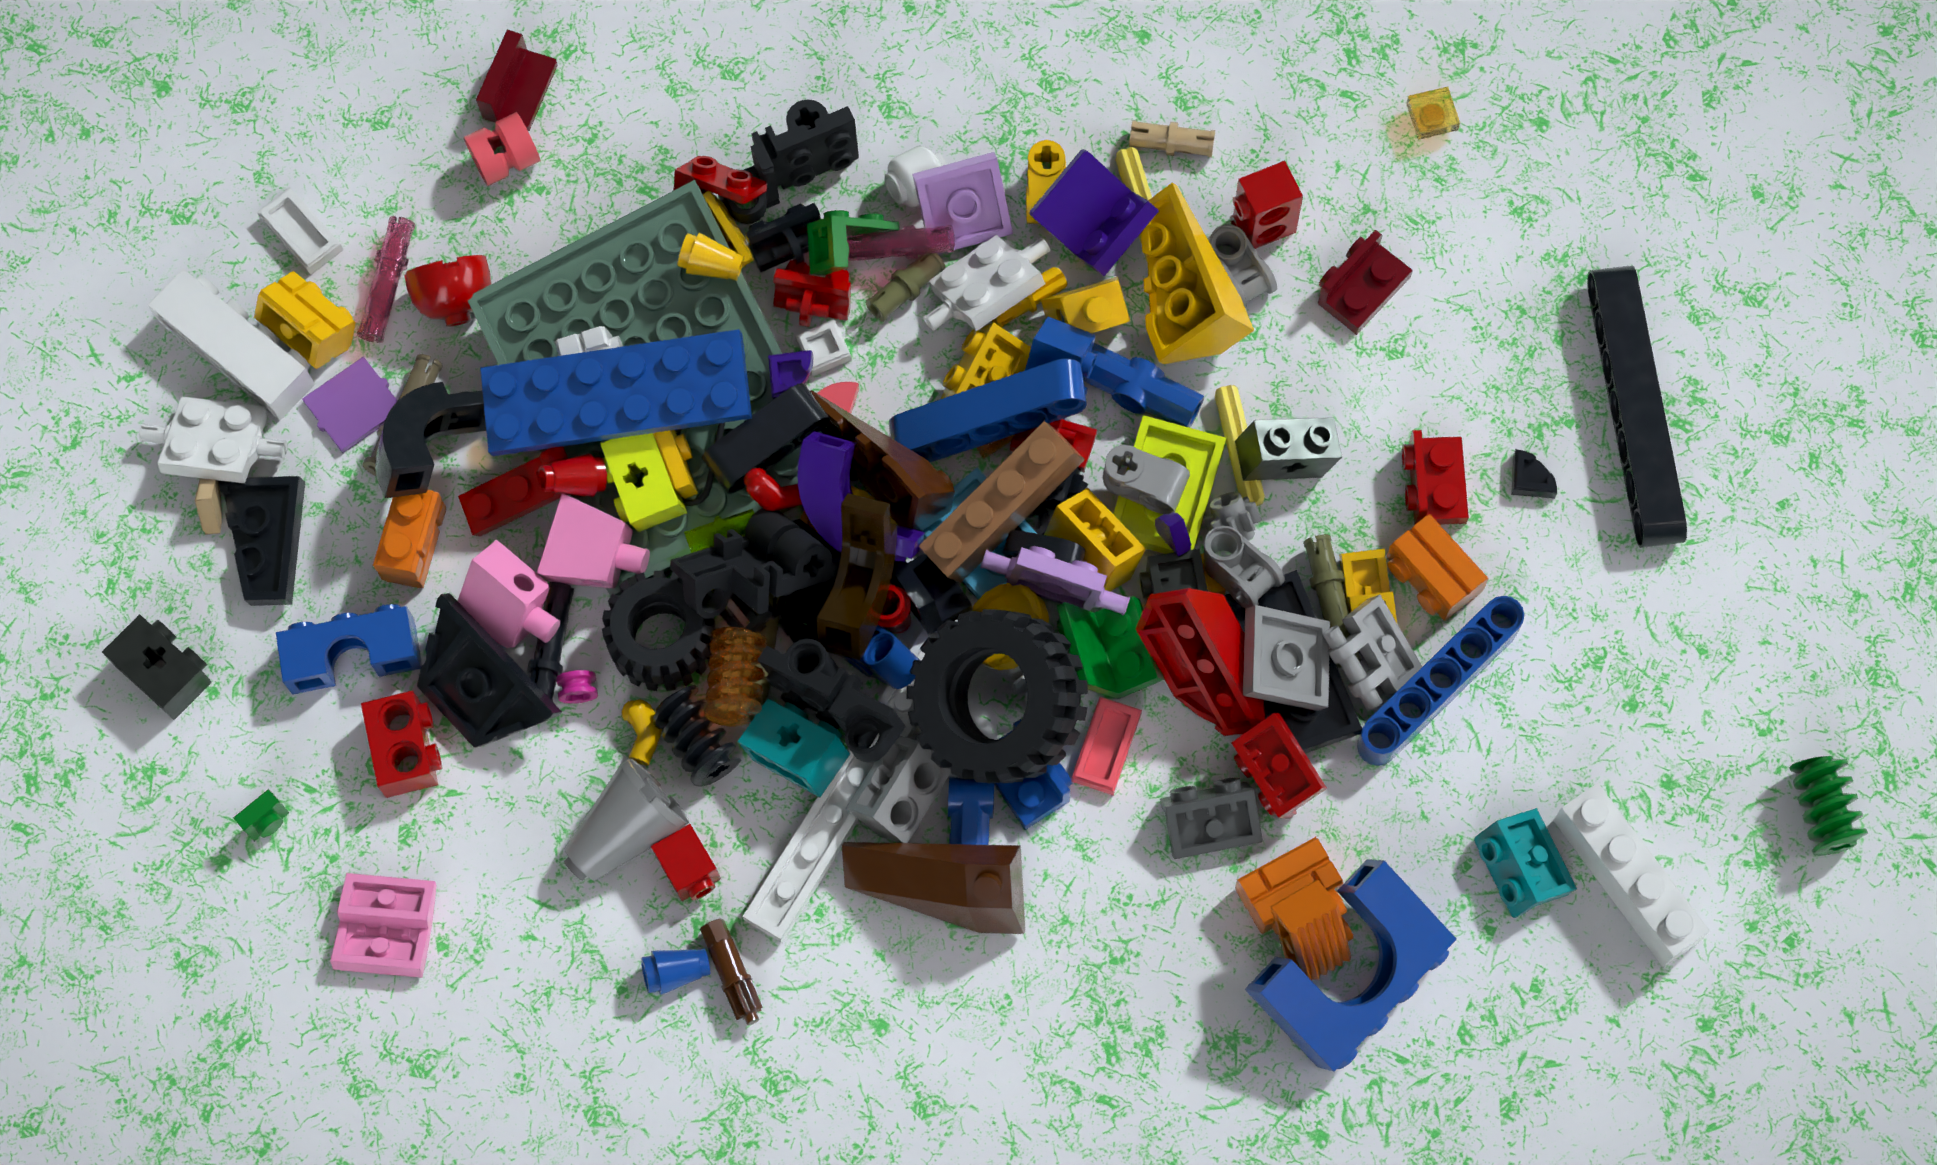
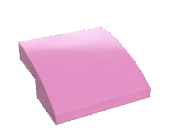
M346 873L337 910L340 922L330 959L333 970L422 978L433 921L436 882Z

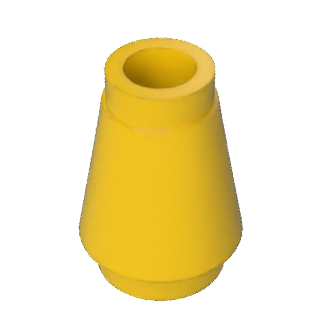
M700 232L697 236L687 233L680 250L677 266L686 269V274L737 281L745 256L737 254V252Z

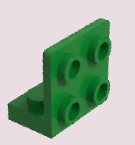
M1130 597L1124 615L1105 608L1092 612L1067 602L1057 605L1060 617L1057 621L1058 631L1071 643L1069 648L1070 654L1079 656L1083 669L1077 671L1078 679L1087 680L1088 690L1120 699L1165 680L1136 631L1143 612L1139 598Z

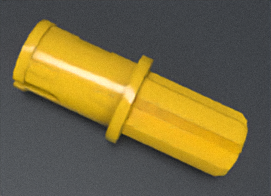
M1056 267L1043 272L1041 275L1045 285L992 320V323L994 322L1003 327L1027 311L1035 312L1037 310L1036 305L1041 303L1040 300L1051 297L1067 287L1068 283L1063 272Z

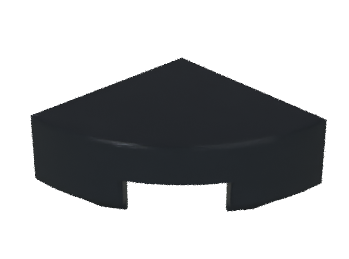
M1515 449L1513 454L1511 495L1555 499L1557 484L1553 474L1532 453Z

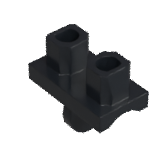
M800 203L787 209L786 214L771 222L761 220L749 226L745 236L760 272H764L791 259L794 260L796 265L805 261L803 254L809 252L807 224L821 219L815 203L807 206Z

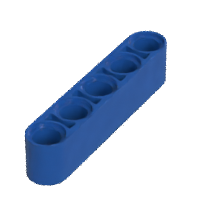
M1055 360L899 413L889 419L890 438L931 463L1039 427L1044 421L1051 423L1078 414L1087 406L1082 367L1080 362L1076 360Z
M1498 596L1489 601L1367 720L1357 743L1358 753L1361 758L1368 764L1375 766L1385 765L1395 758L1513 642L1524 622L1525 614L1521 604L1509 596ZM1496 614L1504 615L1510 620L1512 626L1505 629L1499 628L1492 622L1491 616ZM1463 644H1473L1479 648L1482 656L1470 658L1464 655L1460 646ZM1435 673L1444 674L1450 679L1452 686L1439 688L1432 683L1430 675ZM1403 703H1412L1419 708L1421 716L1418 718H1408L1402 714L1399 706ZM1372 733H1382L1390 740L1391 746L1384 749L1376 748L1370 743L1368 736Z

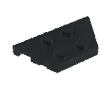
M450 593L441 594L437 598L435 607L440 609L435 632L428 635L425 648L426 661L421 666L417 687L474 748L485 746L558 717L562 713L555 703Z

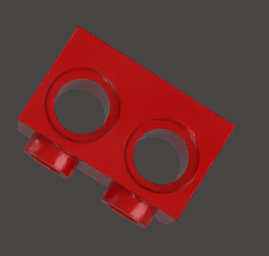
M1285 160L1238 179L1236 196L1233 197L1234 211L1233 215L1230 216L1231 225L1239 227L1245 233L1254 249L1292 235L1297 231L1303 194Z
M413 690L361 703L377 787L383 795L389 798L437 786L436 771L442 769V761L437 744L430 745L427 729L434 728L428 703H421ZM399 715L410 716L408 724L403 729L390 730V724L395 717ZM408 756L418 757V763L414 769L408 772L398 771L399 764L404 758Z

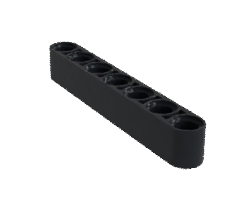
M1632 265L1590 270L1587 276L1589 302L1637 544L1640 548L1684 543L1687 538L1686 516L1637 272Z

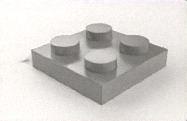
M1258 605L1245 609L1243 696L1316 711L1328 708V650L1330 646L1325 640L1323 633L1330 629V621Z

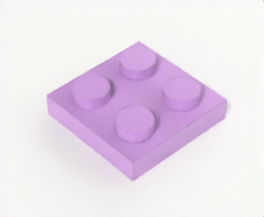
M994 152L912 174L928 247L932 252L935 251L937 254H942L986 242L995 235L1004 237L1013 234L998 159Z

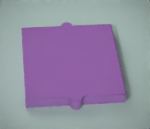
M364 356L302 398L303 402L318 420L317 427L322 432L326 431L342 453L383 425L389 411L397 402V399L388 389L389 383L387 379L380 378Z

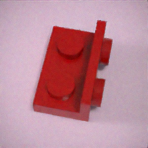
M1412 430L1409 443L1402 445L1403 470H1410L1411 485L1405 486V506L1407 511H1413L1414 525L1429 514L1440 525L1467 524L1469 514L1462 437L1422 438V430Z
M1274 712L1231 742L1238 753L1234 756L1237 766L1247 778H1254L1261 790L1257 794L1265 810L1272 816L1276 814L1278 818L1290 819L1297 814L1296 810L1327 789L1280 713Z

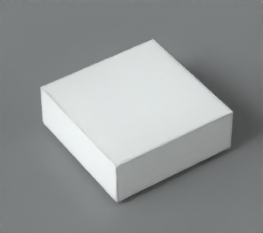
M834 319L795 335L796 342L801 351L811 350L813 352L812 376L852 361L851 354Z

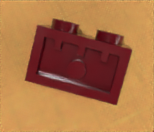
M1374 230L1367 239L1362 236L1359 237L1349 248L1346 254L1348 259L1339 268L1335 265L1332 266L1323 275L1318 284L1321 287L1318 305L1356 335L1411 278L1413 272L1410 267L1380 244L1383 235L1377 230Z

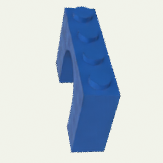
M1367 859L1337 890L1371 928L1378 944L1379 963L1376 974L1370 985L1361 994L1347 1001L1335 1002L1328 998L1292 959L1276 956L1245 988L1246 992L1318 1068L1335 1072L1336 1069H1342L1350 1064L1358 1053L1356 1048L1367 1036H1372L1379 1032L1388 1021L1387 1014L1397 1003H1403L1414 995L1419 987L1417 982L1428 970L1437 968L1447 959L1449 955L1447 949L1457 940L1385 860Z

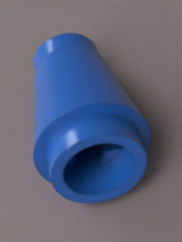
M705 948L699 950L651 951V956L641 958L642 972L648 993L659 991V994L663 995L711 974Z

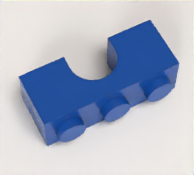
M387 604L377 607L374 613L359 616L355 613H342L332 617L329 622L319 624L297 622L288 626V630L276 632L282 681L292 695L336 686L334 676L335 663L341 654L350 649L359 648L367 650L369 652L370 664L379 677L421 669L422 666L415 619L407 606L401 607L397 604Z

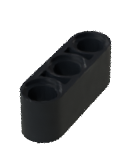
M804 383L794 385L753 414L752 419L745 420L711 445L702 455V460L726 493H735L746 486L744 484V477L749 470L761 468L766 472L802 445L803 439L814 431L820 432L828 424L830 417Z

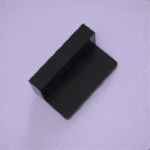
M926 554L908 563L906 560H894L891 580L895 586L902 588L909 597L911 612L928 636L936 632L937 628L947 620L955 621L958 619L959 614L973 610L970 600L956 581L948 578Z

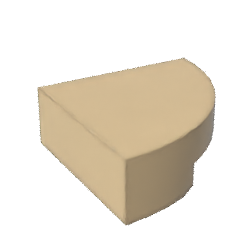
M200 478L195 504L201 527L205 535L218 534L221 532L222 503L218 480Z

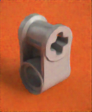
M1225 224L1218 226L1212 232L1209 242L1238 291L1245 308L1247 307L1246 302L1264 292L1271 294L1277 290V283L1269 266L1260 258L1245 233L1239 227ZM1229 245L1236 250V253L1224 255L1217 250V247Z
M1124 444L1114 447L1107 454L1102 479L1104 486L1114 495H1119L1139 503L1156 513L1170 514L1175 512L1189 479L1190 471L1173 460L1159 458ZM1122 465L1130 468L1125 475L1117 473Z
M1219 526L1210 530L1206 535L1203 559L1206 573L1228 591L1233 599L1243 608L1247 609L1258 605V599L1273 586L1280 587L1284 583V574L1277 563L1268 555L1259 551L1238 530L1229 526ZM1224 550L1229 551L1232 555L1221 557L1215 553Z

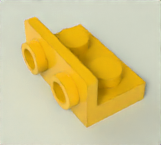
M994 322L977 331L973 329L962 344L961 350L965 353L959 364L953 365L943 380L942 385L946 389L940 399L1024 371L1031 347Z

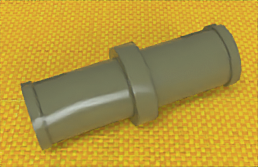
M927 248L922 255L904 270H896L891 275L892 280L874 296L866 300V306L876 319L879 318L881 322H884L888 316L907 300L914 301L920 295V289L946 268L941 257L935 251L932 252L930 248Z

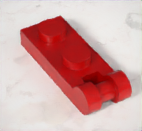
M554 447L545 450L539 457L459 495L458 498L472 535L481 537L560 499L562 493L541 491L538 483V470L542 465L568 459L564 447Z

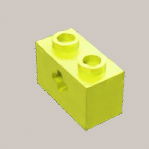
M653 433L610 439L600 443L605 455L602 459L606 466L607 482L609 484L615 482L620 496L614 499V504L621 521L629 522L638 532H641L687 513L682 497L672 486ZM643 472L645 474L642 478L644 486L637 488L634 485L637 483L636 474Z

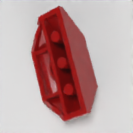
M1191 588L1150 594L1137 624L1136 631L1150 656L1162 672L1173 696L1199 717L1215 724L1214 729L1223 736L1244 734L1265 719L1264 700L1243 696L1245 633L1224 595Z

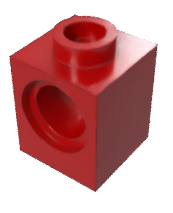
M691 824L684 826L651 846L658 862L682 902L690 897L692 900H698L715 889L714 883L721 879L716 866Z

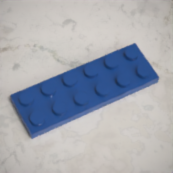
M740 329L480 368L488 453L492 456L752 419L743 335Z

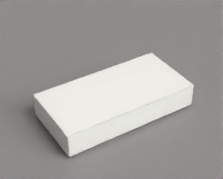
M290 187L257 211L259 218L310 275L343 251L339 241Z

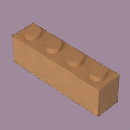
M1044 421L919 547L948 578L961 583L982 562L985 551L993 552L1007 538L1008 533L1015 530L1085 459L1055 428Z

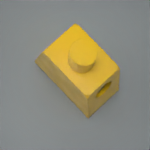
M1118 276L1040 300L1046 319L1049 316L1062 322L1061 311L1065 323L1089 333H1095L1130 321Z

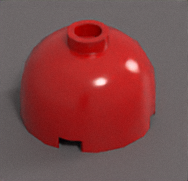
M486 255L456 257L457 262L444 264L443 260L436 261L405 272V283L413 305L422 315L430 319L445 320L446 327L471 322L470 314L473 311L468 300L472 298L475 292L492 284Z

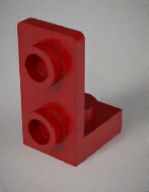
M697 156L675 169L673 191L695 180L702 194L710 191L738 203L746 204L767 190L766 181L753 177L748 171L735 170L722 165L716 159L709 156Z

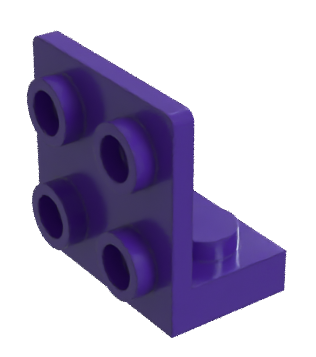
M1082 149L1030 210V215L1084 264L1105 276L1159 210L1148 200L1132 192L1090 152Z

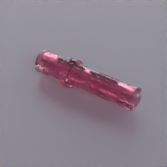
M396 216L389 218L382 248L377 250L374 261L377 262L363 317L357 330V336L369 342H374V337H376L375 341L377 343L384 341L402 271L408 267L409 259H406L416 225L413 221L404 217H399L398 223L396 222Z
M914 225L904 226L903 230L847 236L849 244L848 261L903 256L911 260L917 259L918 255L929 253L954 252L955 247L954 230L951 225L932 228H915Z

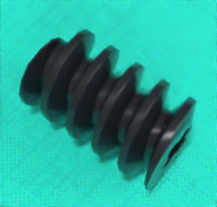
M691 685L664 699L656 708L653 723L658 729H664L662 737L667 743L673 744L672 752L676 757L682 758V768L686 772H692L691 782L695 786L702 787L711 785L729 774L738 766L741 759L735 758L730 760L728 758L735 750L736 745L730 742L720 746L719 742L727 732L724 728H718L713 731L709 729L716 722L717 716L712 713L701 717L700 713L707 707L708 703L705 699L692 703L691 699L697 694L699 689L696 685Z

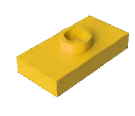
M675 430L653 433L674 490L684 499L698 494L686 461L693 458L685 435L680 434L677 436Z

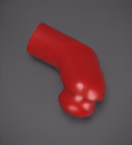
M753 468L746 473L744 484L747 486V493L763 509L777 511L802 505L798 483L781 487L761 468Z

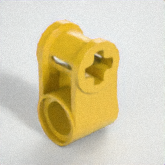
M1051 140L1039 141L1029 150L1026 186L1027 224H1039L1030 215V210L1066 168V156L1060 144ZM1042 162H1050L1051 169H1043Z

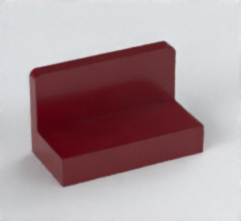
M507 29L476 98L482 118L496 123V121L517 112L527 130L530 131L557 69L556 59L527 50L523 35Z

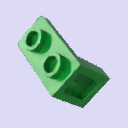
M844 210L823 213V219L807 224L810 274L827 275L848 268L849 244L847 236L880 238L900 231L899 222L886 221L882 214H864L854 218L849 217V212Z

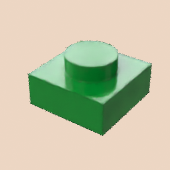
M268 789L234 816L233 819L255 842L260 837L265 838L276 832L283 824V818L289 812Z

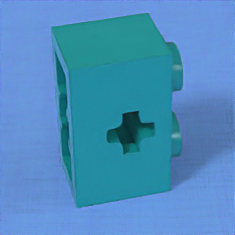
M767 699L737 742L754 762L820 798L850 756V753L840 741L842 734L825 721L820 720L818 725L807 720V714L789 702L781 706Z

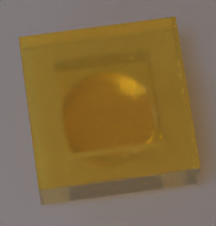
M1448 87L1408 96L1406 105L1418 140L1458 131L1460 120Z

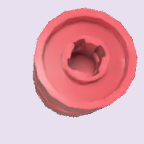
M517 112L496 121L495 129L492 131L484 127L464 137L471 157L487 186L507 178L511 168L521 171L541 161L532 138ZM502 146L504 153L494 154V151Z

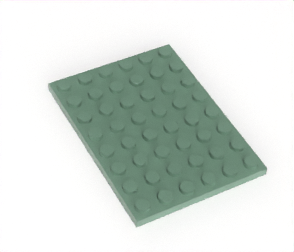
M695 180L475 292L472 298L468 300L498 365L558 356L555 345L557 339L573 334H581L583 331L599 326H605L612 337L619 336L623 346L740 329L743 335L752 415L773 400L768 355L783 353L742 272H740L738 280L735 281L732 279L686 274V269L677 266L680 250L687 233L697 236L700 232L729 248ZM745 420L725 422L723 436ZM718 424L684 428L681 431V434L685 435L693 458L686 461L698 494L686 498L687 500L698 498L705 489L709 468L702 460V455L715 443ZM608 440L563 447L568 459L587 453L592 454L593 457L604 458L605 455L600 443ZM801 446L766 471L767 475H770L781 487L798 483V462ZM550 448L540 449V452L542 453ZM643 472L636 474L637 483L634 485L637 488L644 486L642 478L645 474ZM714 476L709 496L698 505L685 506L686 514L638 532L629 522H626L633 530L630 545L650 551L648 566L644 573L646 579L654 578V571L663 570L664 574L671 571L670 560L714 546V534L720 533L727 538V530L730 529L735 530L740 535L745 533L749 519L755 512L762 509L747 493V486L735 493L727 494ZM607 482L605 490L603 492H596L594 497L568 494L570 497L621 520L614 504V499L620 497L615 482L610 484ZM790 507V508H786V509H781V510H779V511H780L781 513H784V512H786V511H788V510H790V509H792V508H794V507ZM621 570L616 587L606 588L610 597L612 593L617 596L622 594L619 586L626 580L630 585L637 582L635 575L638 574Z

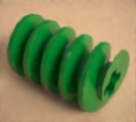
M1820 756L1796 762L1789 767L1791 772L1801 773L1793 780L1794 787L1799 790H1806L1799 795L1798 802L1800 806L1810 808L1802 815L1804 822L1815 825L1807 832L1808 838L1811 841L1821 842L1812 849L1813 855H1830L1851 849L1857 845L1858 839L1868 834L1866 828H1853L1852 826L1853 822L1863 817L1862 811L1847 809V805L1858 799L1857 794L1843 793L1842 788L1853 782L1852 776H1838L1837 771L1848 765L1847 759H1833V756Z

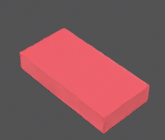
M1099 697L1072 775V782L1114 796L1142 710Z

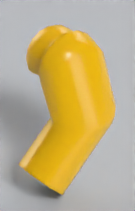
M638 699L628 701L622 708L623 720L628 721L632 725L637 735L628 758L633 759L638 764L649 766L661 737L662 729H658L653 723L655 715L653 707L648 702Z

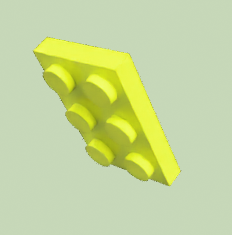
M1143 415L1133 447L1159 458L1173 460L1190 471L1189 479L1175 513H1178L1184 519L1191 541V550L1195 549L1225 447L1226 437ZM1118 496L1113 515L1148 550L1163 554L1174 553L1156 531L1155 519L1163 514L1156 513L1139 503Z

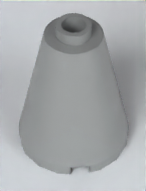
M627 759L623 764H620L564 848L568 855V858L564 860L565 865L582 881L586 877L593 881L598 880L649 850L653 844L680 830L689 823L687 815L672 796L668 798L659 788L661 784L633 759Z

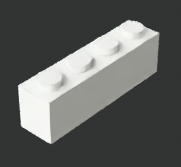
M182 269L147 304L156 319L258 404L265 406L266 410L280 421L315 385L307 371L311 367L310 364L294 349L287 353L277 344L280 340L266 326L260 324L256 328L248 322V313L234 300L230 299L225 303L216 296L219 293L218 289L203 275L200 274L197 278H194L186 270Z
M1599 783L1561 807L1553 822L1663 968L1704 939L1710 932L1708 927Z

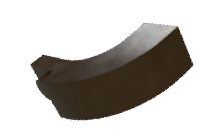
M847 493L841 504L842 552L840 564L830 595L817 616L818 642L823 645L827 652L861 660L876 630L889 590L896 554L897 525L890 523L889 503Z

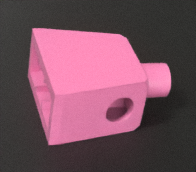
M561 494L537 574L548 582L615 588L621 570L635 574L645 573L650 551L630 545L633 530L625 522L573 497Z
M495 540L472 559L458 602L498 644L506 648H514L530 633L547 643L552 639L560 626V620L542 609L550 589L548 582L502 543Z

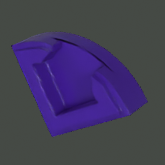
M811 350L768 355L773 400L792 386L806 383L813 367L814 357Z
M1178 513L1163 514L1155 519L1157 533L1178 557L1191 550V541L1184 519Z

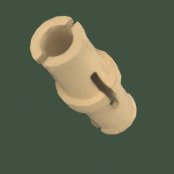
M1132 120L1129 147L1164 150L1166 155L1174 156L1175 152L1212 158L1215 130L1208 131L1178 127V122H1170L1168 126Z

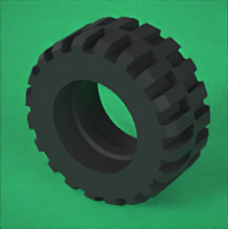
M983 609L982 612L969 611L959 614L958 622L947 620L937 628V633L940 637H928L920 647V650L925 655L922 660H914L910 673L916 675L914 686H907L906 699H912L914 703V710L909 711L908 716L911 726H919L921 730L916 739L922 749L934 750L931 760L940 768H951L952 775L961 779H974L975 782L979 783L1022 782L1024 778H1036L1046 773V765H1057L1066 757V752L1062 749L1064 745H1075L1081 733L1074 728L1077 720L1085 721L1088 708L1080 706L1081 695L1088 694L1087 680L1078 679L1077 671L1083 669L1079 656L1068 654L1067 652L1071 647V643L1063 634L1053 633V626L1046 621L1031 618V615L1019 612ZM994 654H1005L1012 658L1021 669L1026 681L1028 697L1025 713L1018 726L1005 738L995 740L985 736L974 723L968 706V689L973 674L987 658Z

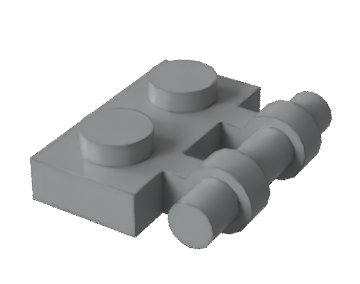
M1381 595L1368 598L1342 619L1350 633V636L1347 638L1344 637L1338 625L1331 627L1323 633L1325 640L1330 646L1328 650L1330 657L1335 664L1340 663L1350 680L1348 684L1350 691L1355 698L1360 697L1367 710H1372L1383 702L1375 687L1380 684L1386 695L1396 693L1422 668L1421 663ZM1359 650L1370 667V670L1365 672L1355 655Z

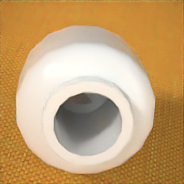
M920 145L894 157L888 164V173L884 175L885 185L889 194L898 204L904 203L912 208L919 207L912 174L947 165V162L939 152L934 154L927 147Z

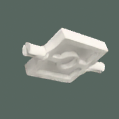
M995 235L956 263L946 267L941 273L929 280L933 293L942 300L943 304L923 316L927 326L932 331H935L950 319L956 318L967 322L977 331L1045 285L1041 272L1032 263L1051 252L1047 242L1042 237H1039L1038 240L1023 250H1018L1010 247L1000 237Z
M181 396L175 416L169 425L163 427L142 424L139 430L140 442L164 444L157 462L161 474L245 484L251 466L260 455L284 459L288 449L286 440L263 438L262 432L268 416L265 406Z

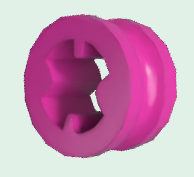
M575 670L562 673L556 678L557 685L562 687V690L558 693L560 702L577 704L592 701L598 697L597 688L592 687V684L596 681L595 672Z

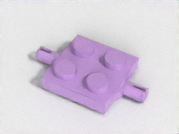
M1032 546L1029 550L1021 547L1015 558L1004 557L986 550L980 568L1005 575V578H1007L1006 584L1010 583L1012 586L1021 584L1029 587L1039 597L1060 604L1067 602L1089 611L1094 607H1102L1124 615L1130 597L1105 590L1104 584L1107 575L1097 573L1098 568L1094 565L1077 560L1072 561V564L1055 559V554L1052 551L1042 547Z

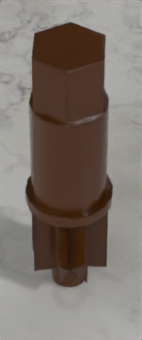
M721 918L710 921L702 926L700 931L723 984L721 988L726 994L736 1020L743 1018L747 1025H752L759 1021L757 1012L762 1011L761 1008L763 1006L752 983L751 975L746 972L725 921Z

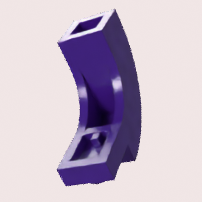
M814 431L803 439L797 476L799 494L811 524L828 544L841 553V504L847 493L853 494L850 486V468L856 443ZM897 525L895 561H905L907 558L912 559L921 550L919 545L923 542L925 532Z

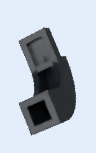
M437 382L412 390L394 404L384 422L375 459L376 476L384 498L427 493L435 465L427 448V442L442 436L486 431L483 391H464L448 394L444 383Z

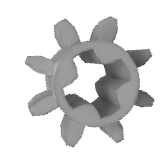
M1238 492L1226 493L1215 498L1210 503L1212 515L1203 518L1208 532L1215 527L1229 526L1238 530L1248 541L1255 535L1254 524L1262 521L1256 503L1250 502L1248 497L1242 498Z

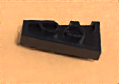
M300 476L247 478L245 484L218 480L220 492L224 495L228 511L225 513L228 528L232 530L236 552L234 556L244 601L251 606L292 605L305 481Z

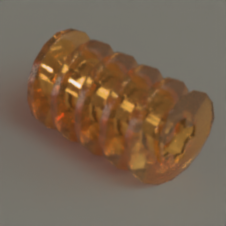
M732 626L716 628L711 632L713 636L710 643L712 655L708 661L711 671L707 676L709 688L705 698L708 704L705 707L704 715L707 720L721 726H743L749 723V715L758 714L762 710V704L754 700V698L762 696L763 688L754 682L762 680L765 676L763 669L757 667L761 665L757 660L762 653L759 649L767 645V639L765 636L745 628Z

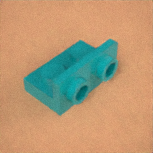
M1537 808L1497 820L1474 837L1480 857L1485 862L1499 890L1500 897L1513 918L1522 916L1533 907L1568 896L1577 890Z

